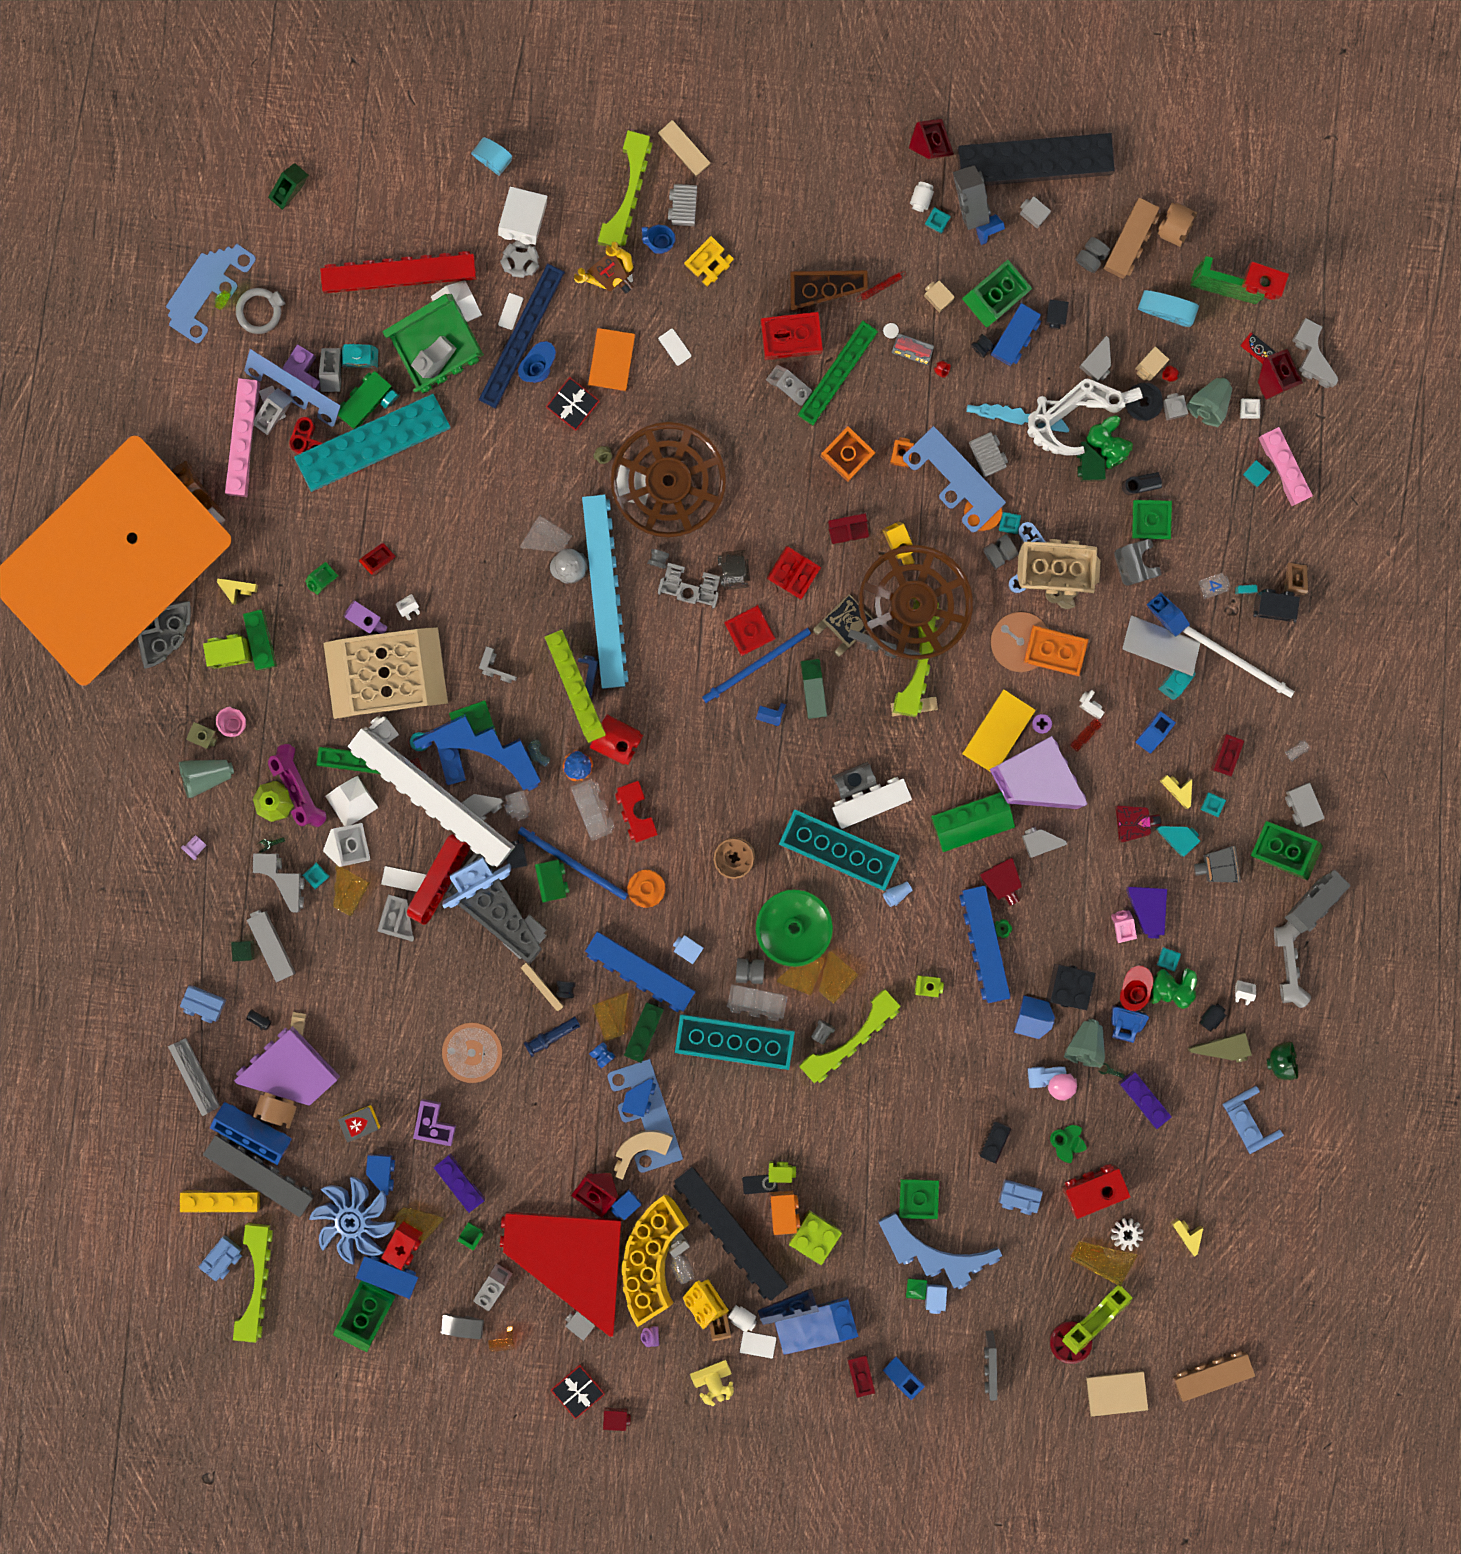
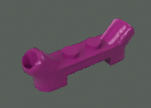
M289 744L280 745L277 748L276 755L271 756L268 760L273 777L280 775L285 788L288 789L290 798L296 808L290 811L295 822L299 826L310 824L314 827H319L326 820V812L314 806L309 792L293 762L295 748Z

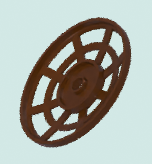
M656 423L635 432L620 447L611 470L612 494L622 515L637 529L657 537H680L698 530L717 512L725 492V467L717 448L700 431L681 423ZM677 429L684 431L680 442L670 440L656 442L652 431ZM691 434L706 444L712 452L713 458L703 461L700 455L688 446ZM645 435L649 446L644 448L633 462L623 458L625 451L639 437ZM669 446L678 449L674 458H663L659 448ZM652 451L656 461L649 469L639 465L642 458ZM686 451L693 456L698 465L687 468L681 462L684 452ZM619 464L630 469L628 477L630 493L619 496L617 490ZM718 465L720 474L718 496L707 493L709 482L707 469ZM635 471L646 476V486L637 490L634 487ZM702 472L703 477L702 490L691 486V476ZM667 475L674 478V483L671 486H666L663 483V478ZM688 493L698 497L697 501L685 511L681 500ZM650 494L656 500L652 511L644 506L638 497ZM634 500L639 509L649 516L646 526L632 518L624 508L623 503ZM703 500L714 503L710 512L700 522L691 526L688 515L697 510ZM663 503H674L678 514L662 515L659 513ZM657 519L664 521L680 519L684 530L662 532L653 530Z
M908 545L888 551L871 565L860 586L858 606L866 631L881 648L900 658L924 660L942 655L961 640L971 621L973 596L966 575L952 558L931 547ZM909 552L926 554L923 565L908 564L899 566L895 556ZM933 558L940 559L947 564L958 578L947 583L938 572L930 568ZM888 559L892 571L882 579L878 587L868 583L875 569ZM915 570L920 571L917 581L906 582L902 572ZM929 574L941 584V587L932 590L930 586L925 584L927 575ZM895 576L899 587L894 593L884 590L883 588L886 583ZM960 585L963 587L966 599L965 616L953 613L954 599L951 590ZM865 590L875 594L874 607L877 618L869 622L866 619L864 610ZM945 593L948 601L947 611L937 609V597ZM881 597L891 601L892 611L882 615L880 608ZM911 599H916L919 602L918 609L910 607L909 601ZM934 616L945 619L940 628L933 633L928 622ZM896 618L903 624L901 634L892 630L886 622ZM950 621L961 623V628L956 636L947 645L942 647L937 637L946 630ZM881 625L889 635L899 640L896 650L884 644L874 634L872 629ZM921 627L926 637L909 638L910 628ZM930 642L935 650L934 652L921 655L904 653L906 643L921 644Z

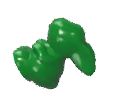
M1118 416L1108 417L1102 424L1093 425L1086 437V442L1090 447L1101 448V456L1107 458V470L1126 461L1133 448L1131 441L1121 437H1113L1111 434L1120 424Z
M1186 968L1182 973L1181 982L1178 984L1172 975L1166 970L1161 969L1153 977L1150 1003L1156 1004L1161 999L1167 1003L1173 1000L1178 1008H1188L1196 999L1195 987L1198 981L1196 973Z

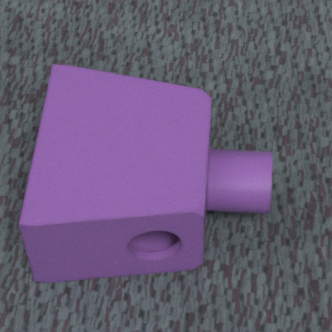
M355 600L352 601L343 615L369 634L372 631L377 634H384L388 628L379 622V616ZM366 617L372 619L370 624L364 623Z

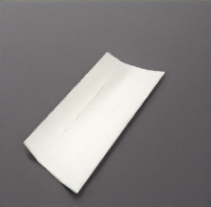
M385 866L381 884L417 892L426 875Z

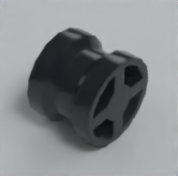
M983 334L979 336L976 342L970 344L973 350L982 358L986 357V353L989 350L995 348L992 342Z
M557 981L558 991L556 992V997L574 998L573 988L576 986V982Z

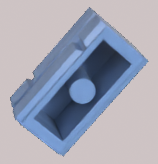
M189 985L180 1007L184 1008V1013L194 1016L196 1013L202 1016L201 1020L212 1023V1021H218L226 999Z
M1004 1179L999 1203L1002 1204L1003 1208L1013 1210L1016 1207L1021 1209V1213L1032 1215V1212H1038L1043 1191L1042 1189Z
M224 1235L198 1267L214 1281H217L219 1278L223 1280L230 1271L227 1269L231 1263L235 1265L242 1257L239 1254L242 1248Z

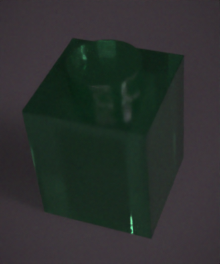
M253 940L231 942L232 962L254 960Z

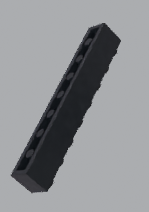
M692 1165L674 1179L675 1185L673 1186L680 1195L683 1193L688 1198L685 1201L692 1210L696 1208L700 1213L697 1215L704 1225L708 1223L712 1228L709 1230L716 1240L718 1238L721 1239L724 1243L721 1245L728 1255L730 1253L733 1254L736 1258L733 1260L740 1270L742 1268L745 1269L748 1273L745 1276L752 1285L754 1283L760 1288L758 1292L764 1299L768 1298L771 1301L788 1288L786 1281Z

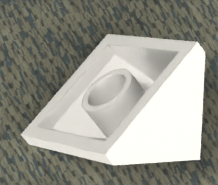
M465 280L447 285L431 296L432 301L444 294H452L466 322L482 315Z
M359 776L343 783L325 796L344 826L356 823L378 808Z
M362 823L331 829L323 852L339 867L370 860Z

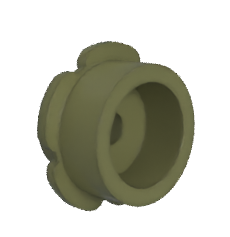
M607 446L598 447L593 455L594 459L600 464L608 463L612 458L611 449Z

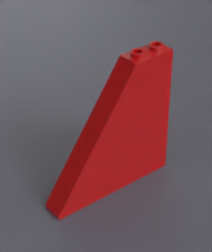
M506 1212L505 1216H502L501 1228H505L504 1236H500V1247H503V1253L605 1334L613 1337L621 1219Z

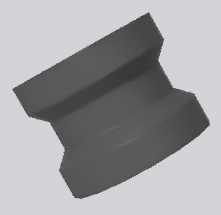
M651 549L652 556L647 564L666 569L667 565L665 562L670 554Z

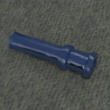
M574 1016L545 1034L539 1033L538 1037L533 1040L525 1041L524 1045L531 1057H534V1054L544 1048L548 1049L549 1044L581 1026Z

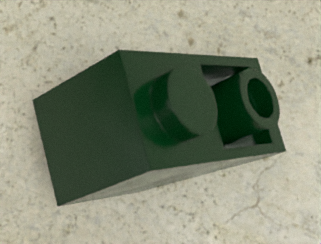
M1086 442L1079 443V447H1084L1085 453L1076 455L1077 458H1080V466H1077V477H1080L1081 482L1104 481L1106 479L1105 460Z

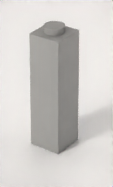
M261 910L251 913V918L247 919V922L276 983L296 974L267 911L261 912Z

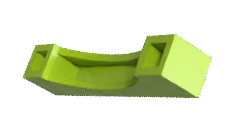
M627 131L623 152L627 153L630 163L628 190L616 215L607 224H602L598 245H609L611 247L612 242H617L621 247L626 245L628 235L625 234L626 228L631 227L633 219L630 213L632 209L636 208L638 198L635 197L636 191L641 190L643 182L640 176L642 172L646 171L648 161H645L646 154L651 153L653 145L650 142V136Z
M915 599L913 609H918L919 602ZM934 616L928 622L933 633L937 630L935 622L940 617ZM917 627L919 638L926 637L922 628ZM930 642L920 644L919 653L927 654L933 652L934 649ZM928 659L918 660L916 670L908 686L902 693L898 692L895 696L892 713L916 717L918 713H921L923 702H920L921 694H925L927 685L924 683V678L928 676L930 665L927 664Z
M563 630L545 636L549 650L588 743L605 736L606 733Z
M885 989L870 1001L872 1008L867 1020L848 1042L824 1054L815 1055L812 1053L799 1064V1067L814 1084L817 1081L821 1083L828 1077L826 1073L831 1068L833 1070L837 1069L842 1064L841 1060L845 1056L849 1058L857 1051L855 1047L859 1043L865 1044L871 1038L870 1034L874 1030L878 1032L885 1026L884 1021L887 1018L893 1019L900 1012L898 1009L901 1006Z
M247 1223L245 1225L243 1244L248 1246L252 1255L255 1282L252 1298L246 1312L241 1319L237 1318L235 1320L233 1340L256 1343L258 1338L262 1337L263 1326H260V1319L264 1318L265 1307H262V1300L266 1299L267 1288H264V1282L268 1280L269 1269H266V1263L270 1261L271 1250L268 1249L269 1242H272L273 1230H270L271 1225Z

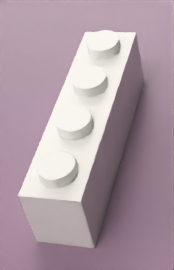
M898 777L888 780V785L881 787L878 784L871 787V792L863 794L861 791L852 795V800L846 802L845 799L835 802V807H832L840 829L911 801L912 798L904 779L899 780Z

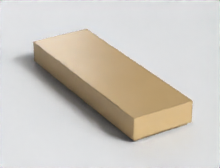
M673 120L658 132L661 138L696 177L710 165L707 158Z
M526 962L521 967L524 973L556 1011L562 1009L564 1005Z

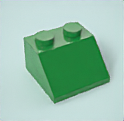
M554 860L535 864L542 902L566 898V893H569L568 882L563 881L562 874H566L564 863Z

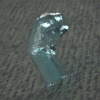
M532 740L528 745L531 759L546 767L550 758L541 754V743L538 740Z

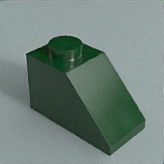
M296 163L292 164L281 173L268 198L283 210L301 190L309 174Z

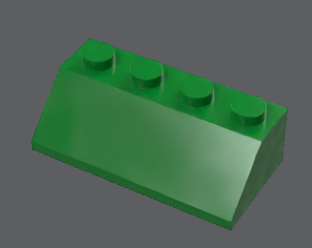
M1002 792L930 816L942 852L1015 828L1009 803L1006 802Z

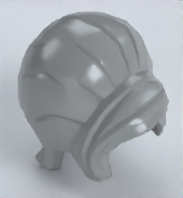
M568 548L561 550L550 564L552 576L563 583H576L580 581L589 568L588 559L583 553Z

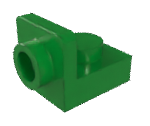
M324 562L308 575L305 582L310 591L319 595L325 587L337 579L338 575Z

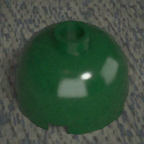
M1283 1042L1276 1045L1270 1052V1058H1267L1268 1070L1272 1069L1273 1074L1278 1079L1294 1080L1299 1077L1298 1064H1296L1295 1059L1297 1055L1293 1042Z

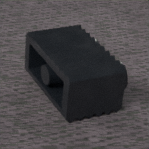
M992 1120L991 1127L987 1131L988 1134H986L985 1141H983L982 1148H980L978 1154L981 1158L997 1164L1012 1128Z

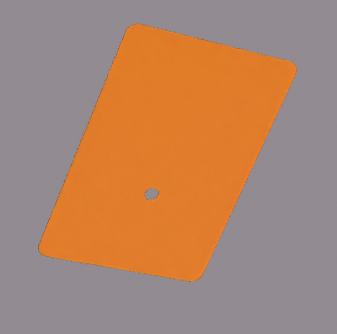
M131 436L0 565V598L79 685H88L230 546L231 536L139 436ZM131 532L136 533L138 537L134 544H130L127 541V535Z

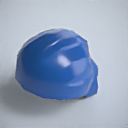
M654 225L649 229L648 226L642 227V241L654 253L662 254L673 248L675 234L671 228L665 225Z

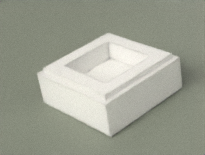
M1240 399V419H1260V399Z

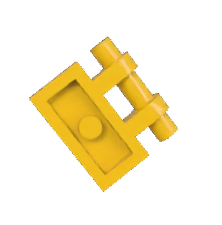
M710 236L684 265L697 277L704 273L707 277L702 282L708 287L711 282L714 283L718 279L717 276L723 270H727L730 267L729 264L734 259L729 254L723 259L720 255L725 249ZM716 260L719 264L711 271L708 267Z

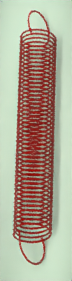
M901 273L894 274L895 276L889 277L890 279L884 280L885 282H881L879 285L874 286V288H870L869 291L863 292V294H860L863 297L862 300L864 298L868 299L871 297L870 295L873 296L880 292L881 289L884 290L886 287L899 281L900 279L898 278L902 279L903 276H901Z

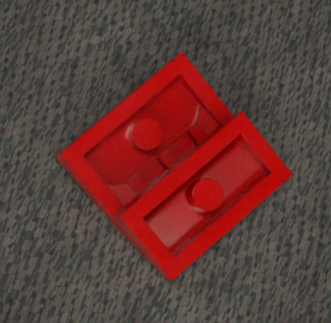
M786 546L766 579L801 600L821 567Z

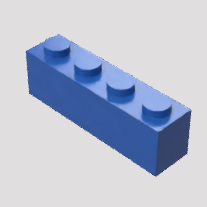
M226 1102L223 1103L210 1126V1129L276 1165L280 1162L292 1140L285 1133L273 1129L268 1124L262 1123L250 1114H246Z

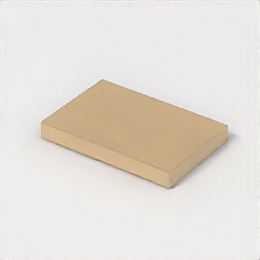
M1144 1371L1086 1377L1091 1417L1148 1410Z

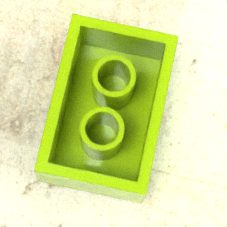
M228 635L225 640L219 637L207 639L208 643H203L207 667L217 669L253 662L249 639L243 638L241 635Z

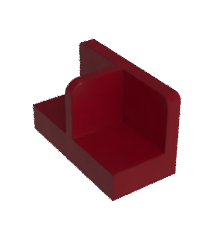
M866 513L828 520L827 522L832 544L869 537Z
M1224 734L1210 770L1232 777L1244 740Z
M866 1355L851 1358V1356L847 1357L856 1397L875 1394Z

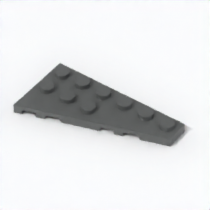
M474 853L465 866L484 856ZM488 864L492 872H495L493 867ZM499 878L493 881L490 887L477 890L474 896L468 899L464 897L459 900L460 903L457 905L528 964H531L541 952V946ZM451 882L445 893L448 897L458 892L453 882Z

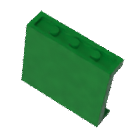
M1205 256L1194 269L1190 287L1252 304H1257L1265 298V294L1247 292L1246 288L1242 287L1244 279L1210 270L1213 261L1212 257ZM1266 278L1261 282V285L1268 287L1269 280Z
M452 294L442 295L382 331L386 338H391L416 386V389L413 390L414 393L422 392L424 394L432 390V385L444 383L448 380L447 377L449 375L461 373L464 371L463 367L468 364L472 366L480 361L479 358L484 355ZM440 336H444L457 349L438 376L423 378L411 364L421 350L429 348Z

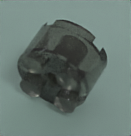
M745 549L722 552V555H718V565L723 572L720 575V584L726 590L750 588V584L747 583V581H750L749 562L743 556L747 554Z

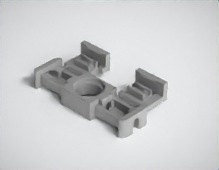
M668 563L665 574L666 581H664V578L661 579L658 589L659 595L662 592L677 596V600L692 604L700 602L711 605L712 609L715 608L718 592L714 594V591H717L720 576L703 572V585L700 584V587L681 582L680 575L681 572L684 573L685 567ZM686 588H691L694 592L693 597L690 599L683 597L682 593Z

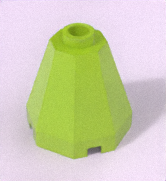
M278 781L260 785L253 797L257 814L270 822L287 818L294 806L288 789ZM269 798L273 799V803L271 805H269Z

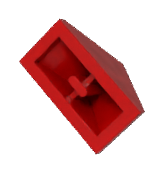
M381 543L360 558L359 562L372 576H375L396 556L384 543Z

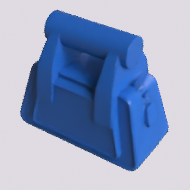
M1113 1005L1111 1023L1114 1025L1112 1037L1134 1043L1135 1035L1141 1032L1149 1019L1148 1015L1143 1012L1129 1011L1124 1007ZM1124 1028L1131 1031L1130 1034L1120 1032V1029Z

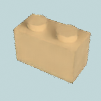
M1154 347L1135 368L1137 375L1143 380L1147 379L1150 381L1169 361V358Z

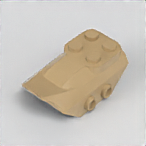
M1050 539L1049 543L1024 542L1018 556L1017 576L1021 588L1046 590L1047 594H1058V591H1065L1064 595H1076V592L1094 593L1095 585L1099 583L1101 560L1097 557V547L1079 545V541H1068V544H1061V540Z

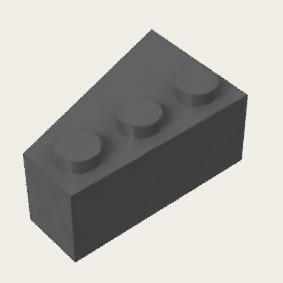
M975 165L952 172L963 222L967 229L970 230L989 224L991 211L986 200L988 197L982 172H978Z
M1334 869L1319 878L1285 918L1300 933L1306 930L1310 932L1317 925L1316 921L1328 913V909L1340 899L1351 885Z

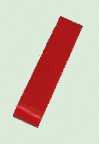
M451 834L446 839L407 909L408 917L422 925L427 924L431 920L452 882L450 875L459 870L470 850V845L467 842L460 841L456 838L455 834Z

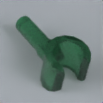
M284 837L273 841L263 839L257 843V845L262 843L265 846L259 852L263 853L271 846L285 842Z
M1107 1063L1103 1064L1107 1066V1072L1098 1070L1101 1074L1108 1073L1122 1079L1125 1074L1111 1069Z

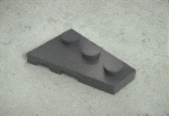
M985 1331L986 1347H984V1359H987V1364H984V1375L987 1376V1382H984L985 1393L989 1394V1400L992 1401L997 1400V1348L993 1331Z

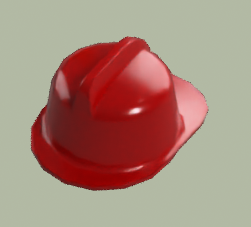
M1135 966L1127 972L1120 993V1001L1125 1009L1138 1011L1150 1001L1153 975L1148 968Z

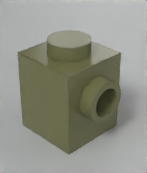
M193 722L186 740L210 749L211 746H215L218 740V736H216L217 731Z

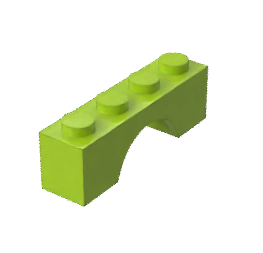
M1119 1284L1085 1319L1073 1327L1062 1341L1076 1355L1130 1304L1132 1297Z

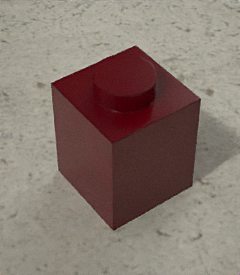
M604 1408L603 1430L626 1431V1427L630 1426L631 1414H627V1409Z

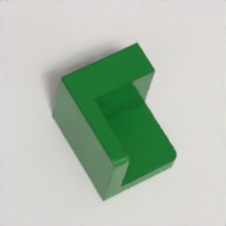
M468 1222L457 1241L474 1251L485 1231Z

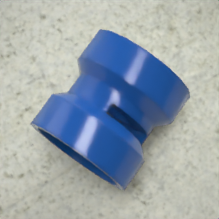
M604 1042L589 1053L592 1058L597 1060L600 1068L616 1057L607 1050V1045Z

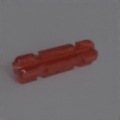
M1093 719L1089 723L1090 726H1087L1078 735V739L1071 743L1070 746L1075 751H1079L1083 744H1086L1095 734V730L1097 731L1102 726L1097 719Z

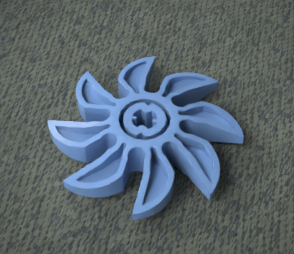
M351 1177L352 1202H350L346 1189L336 1185L326 1186L321 1190L334 1201L336 1206L331 1203L320 1205L311 1213L309 1220H334L335 1223L327 1224L321 1230L319 1235L320 1247L324 1251L334 1236L340 1233L342 1238L337 1244L338 1253L346 1262L355 1264L353 1240L355 1239L357 1249L361 1253L368 1256L380 1255L385 1251L369 1235L374 1238L386 1236L393 1230L396 1221H371L370 1218L378 1217L384 1212L387 1202L385 1193L382 1190L368 1208H365L363 1203L369 1196L368 1190L361 1180Z

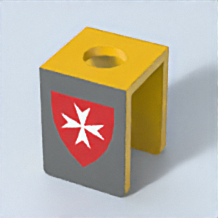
M372 1105L338 1119L347 1143L375 1132L380 1128Z

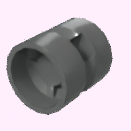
M1090 237L1085 244L1086 249L1081 250L1075 260L1089 272L1095 273L1101 265L1100 260H1105L1111 250L1100 240Z
M1007 535L997 539L996 544L991 543L983 548L986 557L995 569L1004 565L1006 559L1010 561L1019 555Z
M737 958L736 983H747L750 980L752 984H763L764 960L753 959L752 962H749L748 959Z

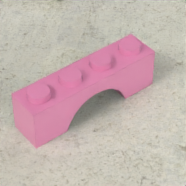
M1278 427L1260 436L1259 440L1266 455L1272 460L1281 477L1283 490L1291 506L1312 497L1313 495L1280 428Z

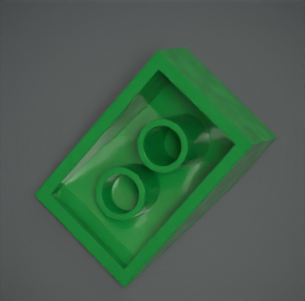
M1006 260L965 295L962 300L987 328L1032 288L1010 261Z
M1266 821L1251 856L1308 881L1323 845L1317 840Z
M361 1280L333 1336L368 1352L396 1296Z

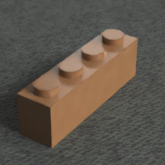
M1138 198L1103 268L1104 270L1122 279L1126 275H1131L1135 267L1132 263L1135 258L1138 259L1143 251V248L1140 246L1143 240L1147 242L1152 232L1149 230L1151 224L1155 225L1159 219L1160 214L1157 213L1159 207Z
M1241 1350L1230 1354L1231 1357L1225 1359L1219 1357L1212 1360L1213 1363L1205 1365V1363L1196 1365L1194 1370L1177 1372V1376H1174L1173 1380L1182 1402L1255 1377L1248 1354Z

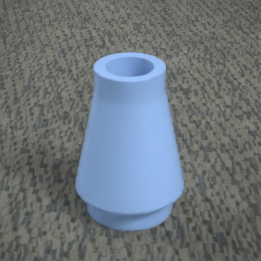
M906 881L903 884L886 889L883 897L890 907L893 905L897 906L912 892V888Z

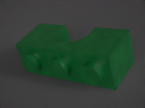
M646 1001L624 1053L625 1057L642 1063L664 1008Z

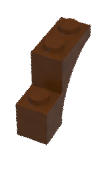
M187 461L177 465L172 472L220 524L223 523L225 517L221 508L203 488L191 465Z

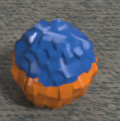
M574 750V752L566 755L562 765L563 772L572 781H582L591 774L593 761L591 756L587 757L582 752Z

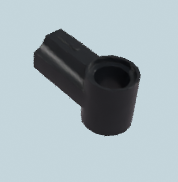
M1159 472L1136 477L1132 476L1122 483V491L1126 495H1134L1162 488ZM1129 481L1135 483V491L1128 488Z

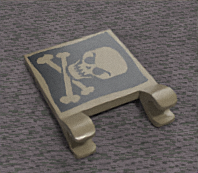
M850 594L813 629V632L819 635L828 627L843 642L834 651L838 657L856 641L848 637L850 629L863 634L866 632L860 617L859 603ZM865 611L867 621L869 622L873 620V618Z

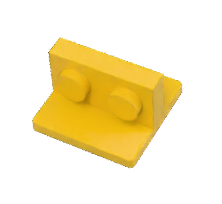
M708 1279L703 1282L700 1280L695 1282L683 1296L685 1305L691 1310L696 1322L700 1324L702 1329L707 1328L712 1321L729 1312Z

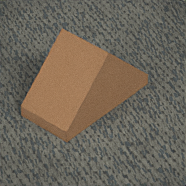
M1288 563L1284 591L1294 592L1298 595L1307 594V565Z
M727 1314L709 1324L712 1341L731 1338Z

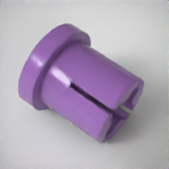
M1040 714L1033 719L1032 726L1036 732L1042 734L1051 729L1052 721L1047 715ZM1040 719L1047 724L1042 729H1040V726H1037V722H1040Z

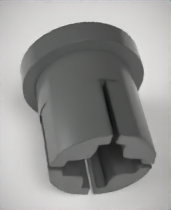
M819 1019L817 1022L818 1026L811 1037L824 1045L831 1032L834 1033L836 1029L826 1021Z

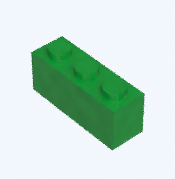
M375 371L372 374L369 372L362 380L364 383L359 388L355 387L350 393L351 398L347 402L343 401L340 404L338 416L353 430L361 426L384 397L393 389Z
M257 610L244 613L243 618L255 669L261 671L277 667L265 612Z

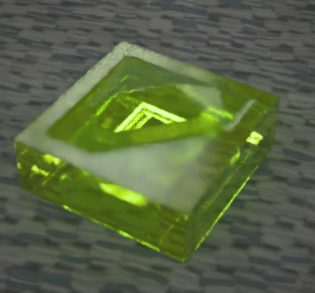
M223 290V292L219 293L215 298L214 307L219 310L224 309L232 295L231 292Z

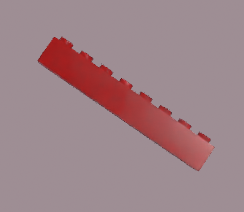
M469 251L459 252V255L451 256V253H443L435 258H432V255L420 256V259L402 257L401 261L383 259L381 263H374V260L363 261V264L355 265V262L344 263V266L336 267V264H326L325 268H320L322 291L324 294L477 280L475 256L470 254Z

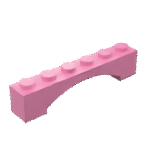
M238 378L225 493L231 496H248L252 433L260 390V383L257 380Z

